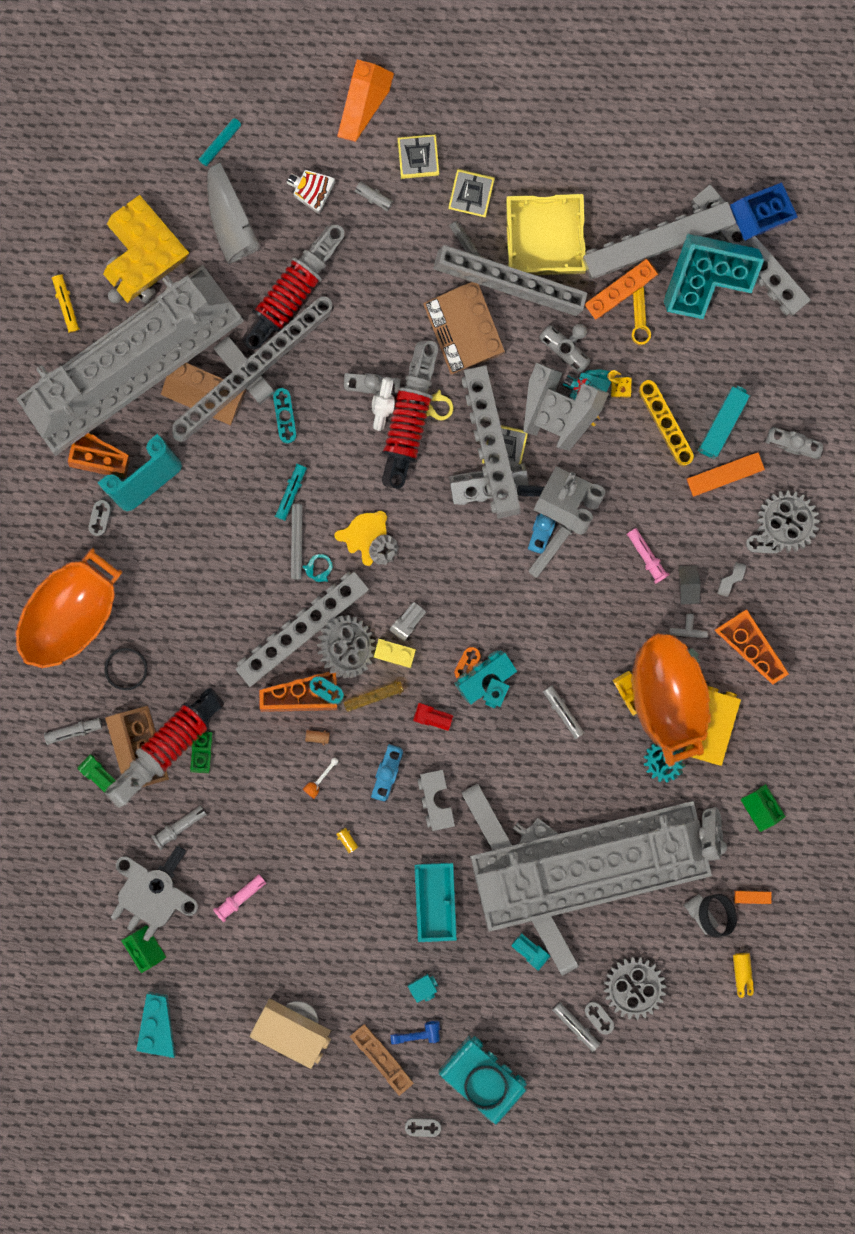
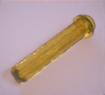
M395 680L393 684L344 701L346 711L350 712L393 695H401V692H404L401 682H396Z

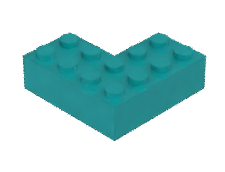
M687 233L663 301L667 312L704 319L715 286L752 293L764 261L760 249Z

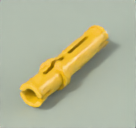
M61 274L51 279L54 283L55 297L59 300L68 333L80 330V328L78 327L69 297L71 295L70 291L67 290L64 276ZM60 287H62V291L66 300L65 302L63 300ZM66 306L68 307V310H69V313H70V316H71V321H70V319H69V316H68V313H67V310H66Z

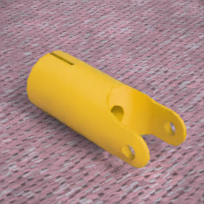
M750 953L733 954L737 995L740 998L745 996L744 987L746 984L747 995L752 996L754 989Z

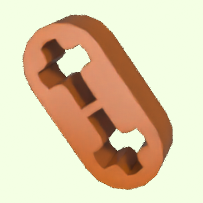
M469 647L464 651L454 672L456 678L460 676L458 670H462L465 664L468 665L467 673L473 670V666L480 659L478 649ZM474 650L477 659H472L470 664L466 663L468 660L466 653Z

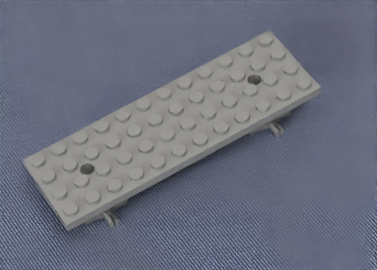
M203 265L177 282H173L170 276H165L167 280L163 278L162 281L167 288L162 294L56 370L48 373L44 366H39L41 370L37 368V372L42 378L16 399L55 456L244 321Z
M694 801L470 856L488 932L712 876L709 862L702 856V842L699 836V828L701 827Z

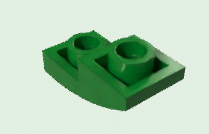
M204 732L201 736L197 735L198 739L193 741L190 772L210 774L212 732Z

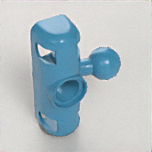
M541 513L537 515L527 550L539 554L545 551L556 523L555 520ZM539 539V541L544 542L543 547L535 546V540Z
M388 744L383 761L380 762L375 777L377 780L371 798L380 801L388 800L403 755V749L392 744ZM390 752H398V759L390 758ZM378 789H387L386 796L379 795Z

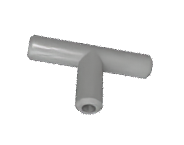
M693 614L686 615L685 629L670 628L669 634L672 636L708 638V631L693 630Z

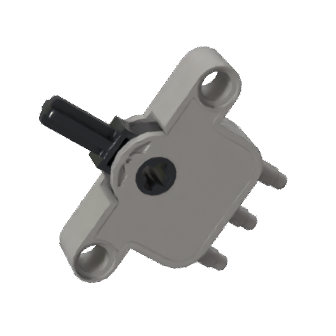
M176 846L164 866H159L157 870L151 872L128 857L119 858L116 862V869L127 877L128 880L119 892V904L113 911L111 918L116 920L124 909L130 911L134 916L130 920L127 929L132 931L140 919L150 924V927L143 939L149 941L158 927L165 926L176 909L187 916L195 915L198 911L197 902L173 887L172 882L175 876L173 872L185 855V849ZM124 860L130 863V868L127 871L120 869V863ZM161 882L160 886L162 889L153 891L154 887L152 884ZM187 902H193L195 905V909L191 913L184 910V905Z

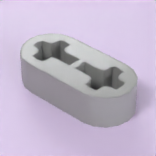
M104 500L97 501L92 509L89 531L95 536L103 535L107 529L111 507ZM105 504L104 507L107 508V511H104L102 517H99L100 511L97 510V507ZM98 519H100V526L103 529L95 533V529L92 526L96 525Z
M752 535L746 540V547L750 552L770 554L779 552V547L772 550L771 546H766L767 537L761 538V535ZM755 538L757 542L763 543V546H757L756 549H753V546L749 543Z
M594 1001L587 1003L584 1010L588 1019L601 1034L611 1033L614 1029V1023L601 1005ZM590 1006L598 1007L596 1011L600 1015L599 1017H596L593 1013L588 1014ZM601 1018L604 1020V1022H610V1024L608 1025L609 1030H606L605 1028L600 1029V1027H602V1024L599 1021Z
M410 1118L405 1123V1131L410 1136L436 1137L441 1132V1124L437 1119ZM415 1122L416 1126H422V1129L417 1128L415 1132H411L408 1126ZM431 1123H435L438 1129L431 1133L430 1129H424V1126H430Z

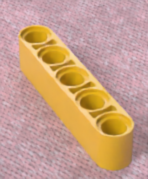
M651 380L644 381L639 387V394L677 464L680 466L689 465L694 457L690 446L657 385ZM650 385L653 388V393L645 394L643 386ZM652 403H661L662 410L654 411ZM664 418L671 421L670 428L662 427L661 420ZM673 435L680 438L679 445H673L670 442V437ZM681 452H686L689 455L688 462L680 460L679 455Z

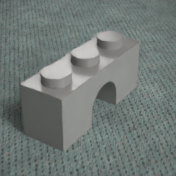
M443 769L420 774L421 778L417 779L420 790H424L425 797L421 798L423 808H427L429 816H425L427 827H432V831L454 827L451 807L440 808L434 803L435 793L439 790L447 789Z

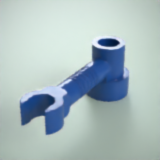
M431 1021L424 1023L425 1031L390 1035L391 1045L418 1039H428L429 1043L439 1042L440 1022Z

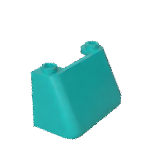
M158 434L151 438L146 446L152 458L125 481H121L115 475H107L98 482L107 495L124 511L134 510L181 470L182 464L180 459Z

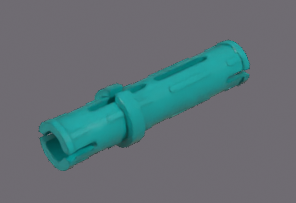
M296 463L293 474L287 481L288 486L274 517L286 521L298 489L302 487L301 482L307 470L306 467ZM298 475L299 477H298V479H297V481H296V484H295V486H294V489H293V491H291V488H292V486H293V484H294V481H295V479H296V476ZM289 494H291V496H290V498H289V501H288V503H287V506H286V508H285V510H284L283 508H284V505H285V503H286V501H287V498H288Z

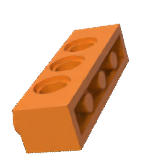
M646 259L586 302L585 306L594 319L597 320L656 278L660 273L650 259Z

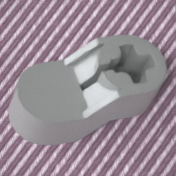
M735 562L731 576L721 579L717 594L725 597L729 596L732 584L742 581L746 570L745 564Z

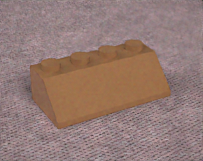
M185 363L166 377L161 395L192 408L224 379ZM222 390L219 394L225 397L229 395V392ZM246 390L242 391L212 418L231 426ZM206 403L205 407L212 409L215 405L213 403Z
M148 706L105 718L121 775L130 767L132 761L138 759L137 749L145 742H148L149 738L153 737L154 733H156ZM167 771L162 777L155 774L149 783L146 782L142 787L169 780Z

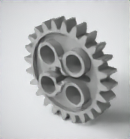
M787 490L785 496L780 491L778 498L772 494L771 500H765L766 505H761L760 509L762 511L757 514L761 519H758L756 523L762 524L757 530L764 532L761 538H768L766 544L772 542V549L779 546V552L786 548V552L789 553L791 548H793L794 552H797L798 546L803 550L805 543L808 545L811 543L810 538L814 539L816 537L813 532L819 530L814 525H817L820 520L814 519L818 516V513L812 512L816 506L808 505L811 501L810 499L803 501L804 495L798 498L796 491L793 496H790V492ZM786 505L789 512H782L780 506ZM797 515H803L805 522H799ZM787 519L791 520L789 525L786 524ZM776 521L780 528H773L771 522ZM787 531L795 532L796 538H790Z
M350 615L339 616L337 619L334 618L329 623H325L326 628L320 630L324 634L318 636V639L322 641V643L317 644L318 647L322 648L318 652V654H323L320 661H326L327 663L324 668L331 667L330 673L336 672V677H356V675H361L362 671L368 670L366 665L372 664L369 658L374 657L371 650L376 648L371 646V643L375 642V640L369 638L372 632L367 633L368 626L362 627L363 621H357V617L350 618Z
M631 957L630 962L624 958L623 965L616 962L618 968L611 967L613 974H606L610 981H604V984L609 986V988L603 989L604 992L609 993L605 999L612 1000L609 1006H616L614 1009L615 1013L621 1010V1017L627 1013L628 1019L635 1015L638 1020L639 1014L646 1018V1012L653 1015L652 1008L659 1009L657 1002L663 1003L664 1001L660 996L666 995L665 992L661 991L666 985L660 983L665 978L658 977L661 970L654 971L656 965L652 964L649 966L648 959L642 963L641 957H639L637 962H635L634 957ZM635 970L642 971V977L638 980L632 977ZM625 974L629 975L636 986L640 985L638 990L645 999L644 1003L635 991L630 992L632 987L625 978ZM619 981L627 983L626 988L622 991L616 988ZM646 986L653 987V993L649 996L643 993V989ZM630 997L637 998L638 1002L635 1006L627 1004Z

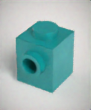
M491 678L486 690L487 694L483 697V700L486 701L485 705L494 709L496 706L501 707L509 685Z
M427 973L408 984L407 987L418 1003L422 1000L427 1002L434 998V993L437 992L436 987L439 985L434 976L429 977Z

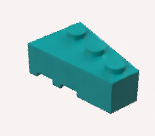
M154 992L146 994L136 1051L171 1058L176 1056L168 995Z

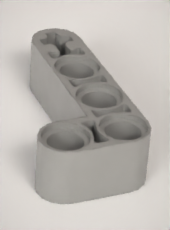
M228 336L213 347L232 372L247 360ZM253 366L248 367V370L251 372L257 371ZM262 376L246 388L259 405L275 393Z

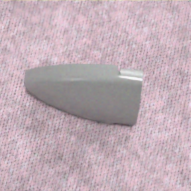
M221 163L210 167L207 174L210 216L219 246L227 263L230 264L260 250L261 247Z

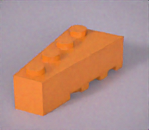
M747 609L714 630L772 685L789 675V672Z
M336 672L317 674L259 690L260 711L338 710L337 704L334 705L315 695L310 689V681L314 677H322L337 686ZM319 681L318 683H313V685H315V690H318L319 688L324 691L326 690V688L322 686V681ZM328 690L327 693L332 696V700L337 698V691L333 693Z

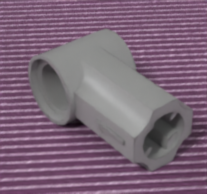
M413 602L389 630L404 642L413 632L414 627L426 611Z
M698 894L683 905L706 935L707 933L702 928L699 920V906L703 898ZM708 910L710 922L716 929L719 925Z

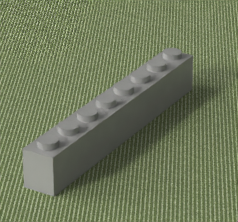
M718 201L711 205L712 208L704 210V208L693 211L694 214L691 216L681 215L675 218V222L670 224L668 221L658 224V228L654 230L647 228L640 231L638 236L628 235L621 239L622 242L617 244L613 241L603 245L604 248L597 251L594 248L585 252L586 255L582 259L590 280L683 246L687 233L707 237L733 227L736 222L729 203Z

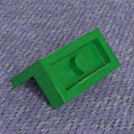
M766 784L741 799L742 804L760 832L776 825L786 817Z
M147 925L121 940L140 973L152 968L166 958L154 936L149 941L143 939L148 930Z

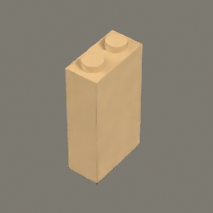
M269 998L250 1038L311 1069L314 1062L319 1063L323 1055L320 1052L321 1049L327 1048L331 1040L328 1037L331 1030Z

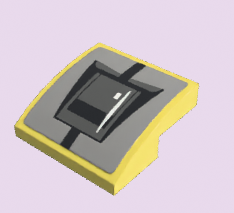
M436 135L398 138L401 179L439 175Z
M457 169L448 209L486 217L495 177Z
M501 425L510 466L521 464L528 433L523 432L521 429ZM489 439L486 442L487 445H493L495 443V441L492 439ZM492 457L489 461L491 463H497L499 459L497 457Z

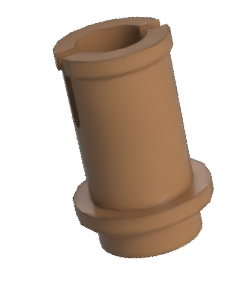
M326 730L324 732L306 731L305 742L322 743V745L329 744L330 733L326 732Z

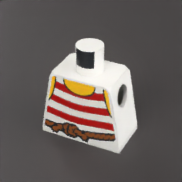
M308 170L304 171L302 177L291 173L287 184L296 188L293 194L294 197L318 214H320L335 183V179Z

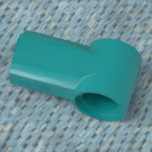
M522 933L511 945L538 971L551 957L539 945L536 946Z

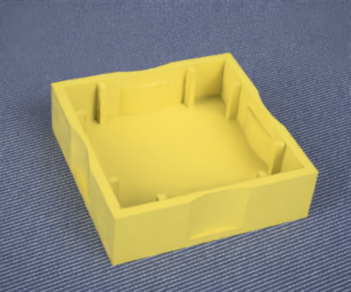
M583 194L555 195L551 197L508 196L506 198L508 267L532 275L585 274L586 267L582 259L586 255L583 228Z

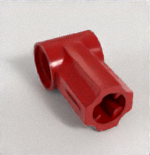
M418 703L413 717L414 722L426 726L431 725L449 731L453 715L435 710L434 707Z

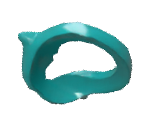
M316 554L311 557L307 565L302 567L305 569L307 576L314 581L328 582L327 577L333 569V564L327 555ZM317 558H324L328 562V569L314 577V561Z

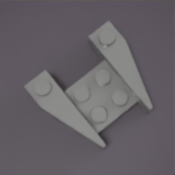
M536 363L529 379L523 432L537 436L541 427L560 436L557 448L570 451L600 414L609 393L582 383L576 400L555 391L562 373L548 366Z

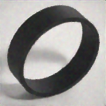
M122 648L110 654L105 662L104 672L106 679L113 687L119 690H132L144 682L148 668L145 658L138 651ZM120 651H132L139 655L144 663L143 678L134 687H118L109 678V661Z
M723 894L707 896L701 901L699 906V920L702 928L708 935L718 938L730 935L734 931L737 924V913L734 904L727 896ZM713 898L722 903L727 913V926L723 933L718 932L712 926L709 919L708 908Z
M483 1065L476 1067L466 1077L464 1084L465 1095L468 1101L478 1109L490 1110L496 1108L506 1097V1079L502 1072L493 1066ZM490 1069L497 1072L503 1078L505 1091L497 1103L490 1106H481L470 1099L467 1093V1083L471 1075L478 1070Z

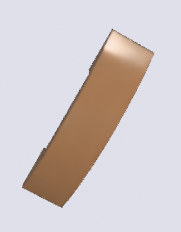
M365 1024L350 1036L399 1096L414 1084L396 1059Z

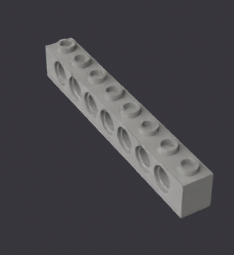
M708 185L692 199L691 203L693 205L691 207L694 211L700 208L707 210L708 205L718 201L725 203V201L711 185ZM737 223L731 228L717 232V237L720 241L760 249L764 258L763 263L766 264L767 269L759 272L756 282L761 287L765 286L768 290L767 295L773 301L777 300L781 305L779 308L786 316L789 314L792 317L811 300L756 236L745 241ZM738 233L742 240L734 242L732 234ZM770 277H777L779 279V285H772L770 283ZM789 291L792 295L791 300H785L782 292Z
M445 245L438 250L433 267L434 270L577 316L584 309L587 292Z
M487 366L464 370V377L461 380L463 389L467 388L468 395H465L467 406L472 407V412L469 413L471 423L476 424L477 430H474L476 442L479 441L481 448H478L480 460L484 459L485 466H482L484 478L488 477L489 484H486L488 495L493 497V502H490L492 513L497 514V519L520 514V506ZM479 386L482 390L475 392L473 388ZM479 404H484L487 406L483 410L477 408ZM483 422H489L491 424L489 427L481 426ZM489 439L495 441L493 445H487L485 442ZM492 457L499 459L497 463H491L489 460ZM496 475L504 477L501 481L493 479ZM506 493L508 496L505 499H500L498 495Z
M350 572L346 573L340 578L342 582L339 585L333 584L326 590L328 594L323 598L318 596L311 602L313 605L308 610L302 609L296 614L298 618L295 621L291 622L289 620L281 627L283 630L278 635L274 632L266 639L268 641L267 644L263 647L258 645L251 651L253 655L250 658L244 657L237 663L239 667L236 668V671L249 687H252L324 628L325 623H329L331 619L336 618L369 591L368 587L355 572L352 574ZM344 586L351 588V594L348 597H343L340 593L341 588ZM329 598L336 600L337 604L333 609L326 607V601ZM315 610L320 611L322 614L319 621L311 619V613ZM300 622L305 623L307 626V630L302 634L296 631V626ZM284 635H290L292 638V642L288 646L283 645L281 642V638ZM269 647H275L277 650V655L274 658H270L266 654ZM255 659H259L262 662V667L259 670L252 668V661Z

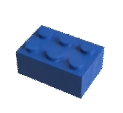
M782 183L743 197L729 205L745 241L798 218Z

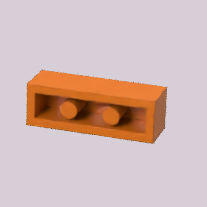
M734 890V903L771 904L772 892Z

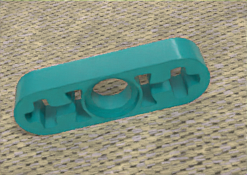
M279 388L273 394L278 432L281 441L290 444L295 441L297 436L291 396L288 390ZM279 392L287 395L284 402L285 405L289 404V408L282 407L278 409L277 406H281L280 399H277V396L280 395ZM282 411L290 413L288 421L280 420L279 415ZM292 423V427L288 426L289 432L293 433V436H290V440H287L286 437H282V434H285V427L281 428L280 425Z

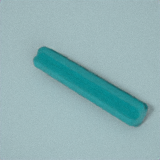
M233 118L201 155L199 162L207 166L241 127V122Z

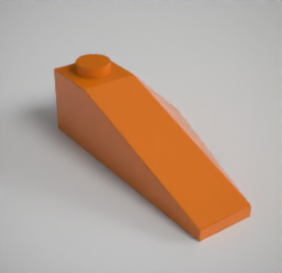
M357 59L337 137L354 142L357 141L389 93L394 76L393 72L376 64Z

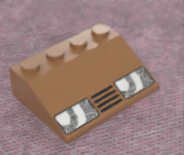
M474 282L468 283L423 303L451 375L505 353L479 284Z

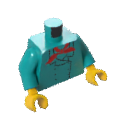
M587 370L585 373H581L578 380L567 375L563 386L573 390L569 397L576 400L582 383L607 392L611 384L610 381L616 384L619 383L614 377L617 374L621 375V373L616 370Z

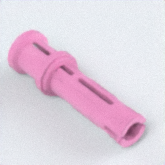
M637 528L626 534L646 563L645 569L650 571L655 579V584L670 575L668 572L666 573L660 564L661 560L653 555Z
M258 874L232 897H227L226 901L218 908H214L213 911L225 922L230 914L234 911L237 912L239 906L267 883Z

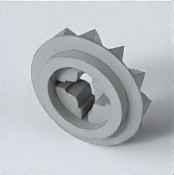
M381 535L375 538L369 548L371 559L377 564L384 565L388 562H393V557L398 556L397 550L399 547L397 541L390 535ZM384 546L388 548V550L385 552V556L381 552V550H384Z

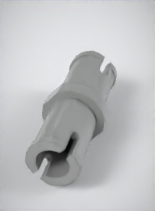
M362 181L359 182L356 187L357 189H355L356 193L367 198L371 204L375 203L385 211L391 208L393 200L380 194L379 190L372 189Z

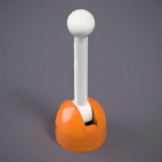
M332 758L331 764L315 783H308L302 790L315 799L319 793V783L332 767L338 764V759Z

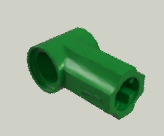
M89 754L77 769L87 779H91L105 793L106 789L116 780L102 767L103 765L95 760L92 754Z

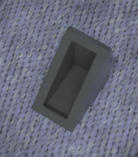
M697 565L678 566L680 605L700 603V579Z

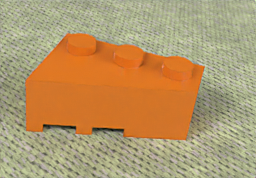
M87 433L71 445L67 462L69 467L104 475H115L118 478L126 479L130 460L127 454L103 442L93 434Z

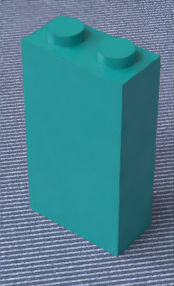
M737 386L736 388L732 387L728 391L697 449L698 452L713 460L718 457L750 395L746 394L747 390Z

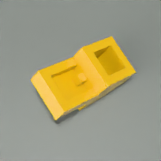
M627 671L612 681L627 708L634 716L637 712L635 710L631 683L632 674L630 671Z

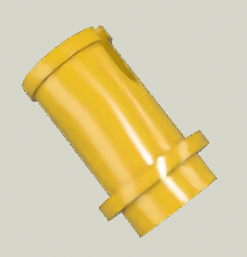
M344 828L336 833L338 836L337 840L340 839L348 853L353 852L359 847L350 835V830Z

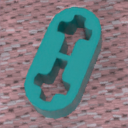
M314 677L310 681V689L315 695L334 705L343 701L344 694L338 686L322 677ZM319 681H322V686L326 688V690L324 691L320 688L318 690H315V685H313V683H318ZM328 690L333 693L338 691L340 698L332 700V696L327 693Z

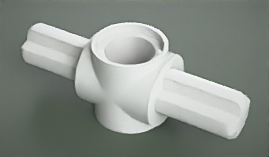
M388 377L382 379L380 392L376 393L372 399V412L375 414L373 428L377 431L384 429L386 417L392 414L394 410V397L391 395L393 380Z

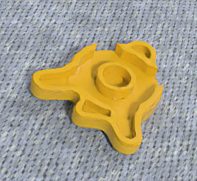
M383 511L360 514L352 520L346 529L335 532L334 537L337 541L345 542L350 553L360 550L362 552L363 564L370 566L373 560L370 557L369 548L375 538L386 535L385 522L387 515Z

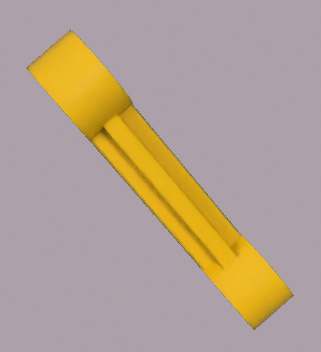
M643 286L633 294L635 328L632 331L631 338L637 345H645L651 338V331L646 326ZM639 328L644 329L648 334L647 340L643 342H638L634 338L635 331Z

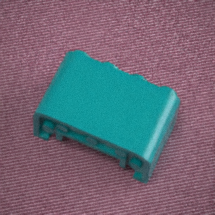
M468 1036L438 1070L439 1075L467 1099L464 1084L466 1077L474 1068L489 1065L500 1070L507 1082V1094L504 1101L496 1108L490 1110L478 1109L497 1125L527 1091V1084L525 1079L519 1074L517 1076L511 1075L513 1071L505 1064L501 1066L496 1061L498 1058L492 1052L486 1053L482 1048L483 1043L476 1036L473 1038ZM490 1069L476 1071L471 1075L467 1083V1093L470 1099L481 1106H490L497 1103L505 1091L503 1078L497 1072Z

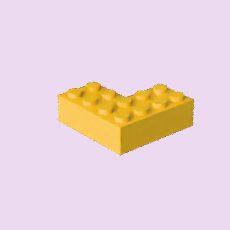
M140 195L127 203L126 207L123 206L113 213L107 222L108 227L125 245L128 251L108 264L103 275L113 287L118 284L120 278L122 279L117 291L127 303L181 265L189 255L186 248Z

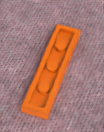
M757 452L686 480L694 497L759 473L765 469Z

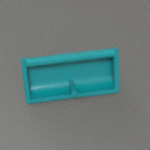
M453 863L416 864L415 886L418 942L457 941Z

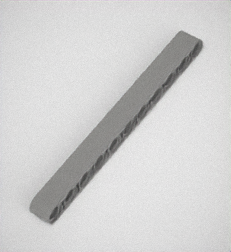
M320 297L183 414L173 424L172 434L174 439L182 442L191 437L330 316L332 301L328 297ZM325 305L328 309L322 311L319 309V306ZM306 317L313 318L314 322L308 323L304 319ZM297 329L300 334L293 335L290 331ZM282 341L286 346L279 347L276 343ZM267 353L270 354L272 358L267 360L264 359L262 355ZM255 366L258 370L251 372L248 370V367ZM241 378L244 382L236 384L233 380ZM226 390L229 392V395L224 397L219 392ZM213 403L215 407L208 409L205 407V404ZM198 415L201 419L199 421H193L191 420V416ZM183 427L186 429V432L179 434L176 429Z
M478 783L461 792L492 850L512 846ZM552 917L532 921L561 975L564 976L578 968L576 960Z

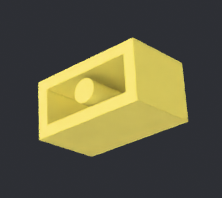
M379 639L374 658L411 668L416 649Z

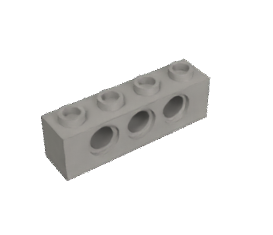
M524 463L510 466L517 493L518 485L529 486L526 467ZM483 470L449 476L454 504L465 505L471 501L483 502L493 498L492 495H488L487 488L485 487L486 484H489L488 477L484 478ZM496 475L493 479L501 481L504 477ZM468 487H475L473 491L466 490ZM500 493L498 495V498H504L507 496V494Z

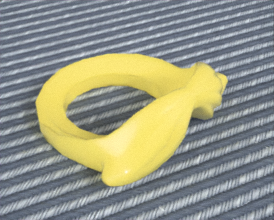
M438 390L437 393L432 395L433 399L431 401H446L449 405V412L445 416H439L433 409V406L429 404V410L426 411L427 417L432 416L442 421L451 416L453 404L448 397L441 394V390Z

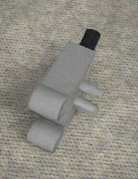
M556 466L545 487L518 485L517 495L539 497L534 508L535 511L571 528L577 534H584L590 526L593 515L586 509L578 510L581 501H583L587 508L598 509L605 496V489L598 484H592L577 477L574 472L569 473Z

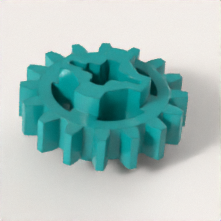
M654 743L652 747L646 750L649 754L644 756L648 760V762L644 763V766H649L646 772H652V779L658 777V782L665 779L667 783L671 779H677L683 773L681 769L686 766L682 763L683 760L675 762L673 766H668L665 764L663 750L660 754H655L662 748ZM674 750L672 753L675 755L683 752V750ZM669 769H674L671 773H667Z

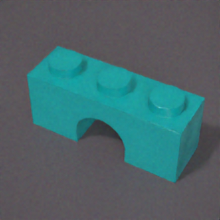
M501 650L492 652L488 656L489 659L477 663L473 666L472 671L468 674L463 673L457 678L458 681L454 684L467 703L473 704L487 694L482 687V680L486 675L494 674L497 680L503 682L517 672L505 652Z

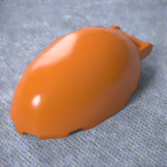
M91 548L81 561L71 562L53 571L39 584L24 606L16 629L17 651L25 664H31L40 668L57 666L83 651L99 635L110 616L115 597L113 584L123 571L114 568ZM90 558L113 576L111 580L87 562Z
M655 634L636 653L631 683L635 710L644 731L656 745L662 748L667 765L673 766L675 762L704 754L701 741L706 740L708 735V722L711 720L708 703L710 702V697L700 666L696 659L687 651V646L672 635ZM693 744L694 748L675 755L672 753L674 750Z

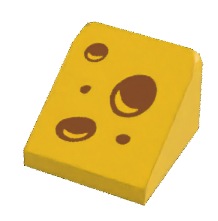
M632 377L614 378L619 383L611 382V397L630 398Z

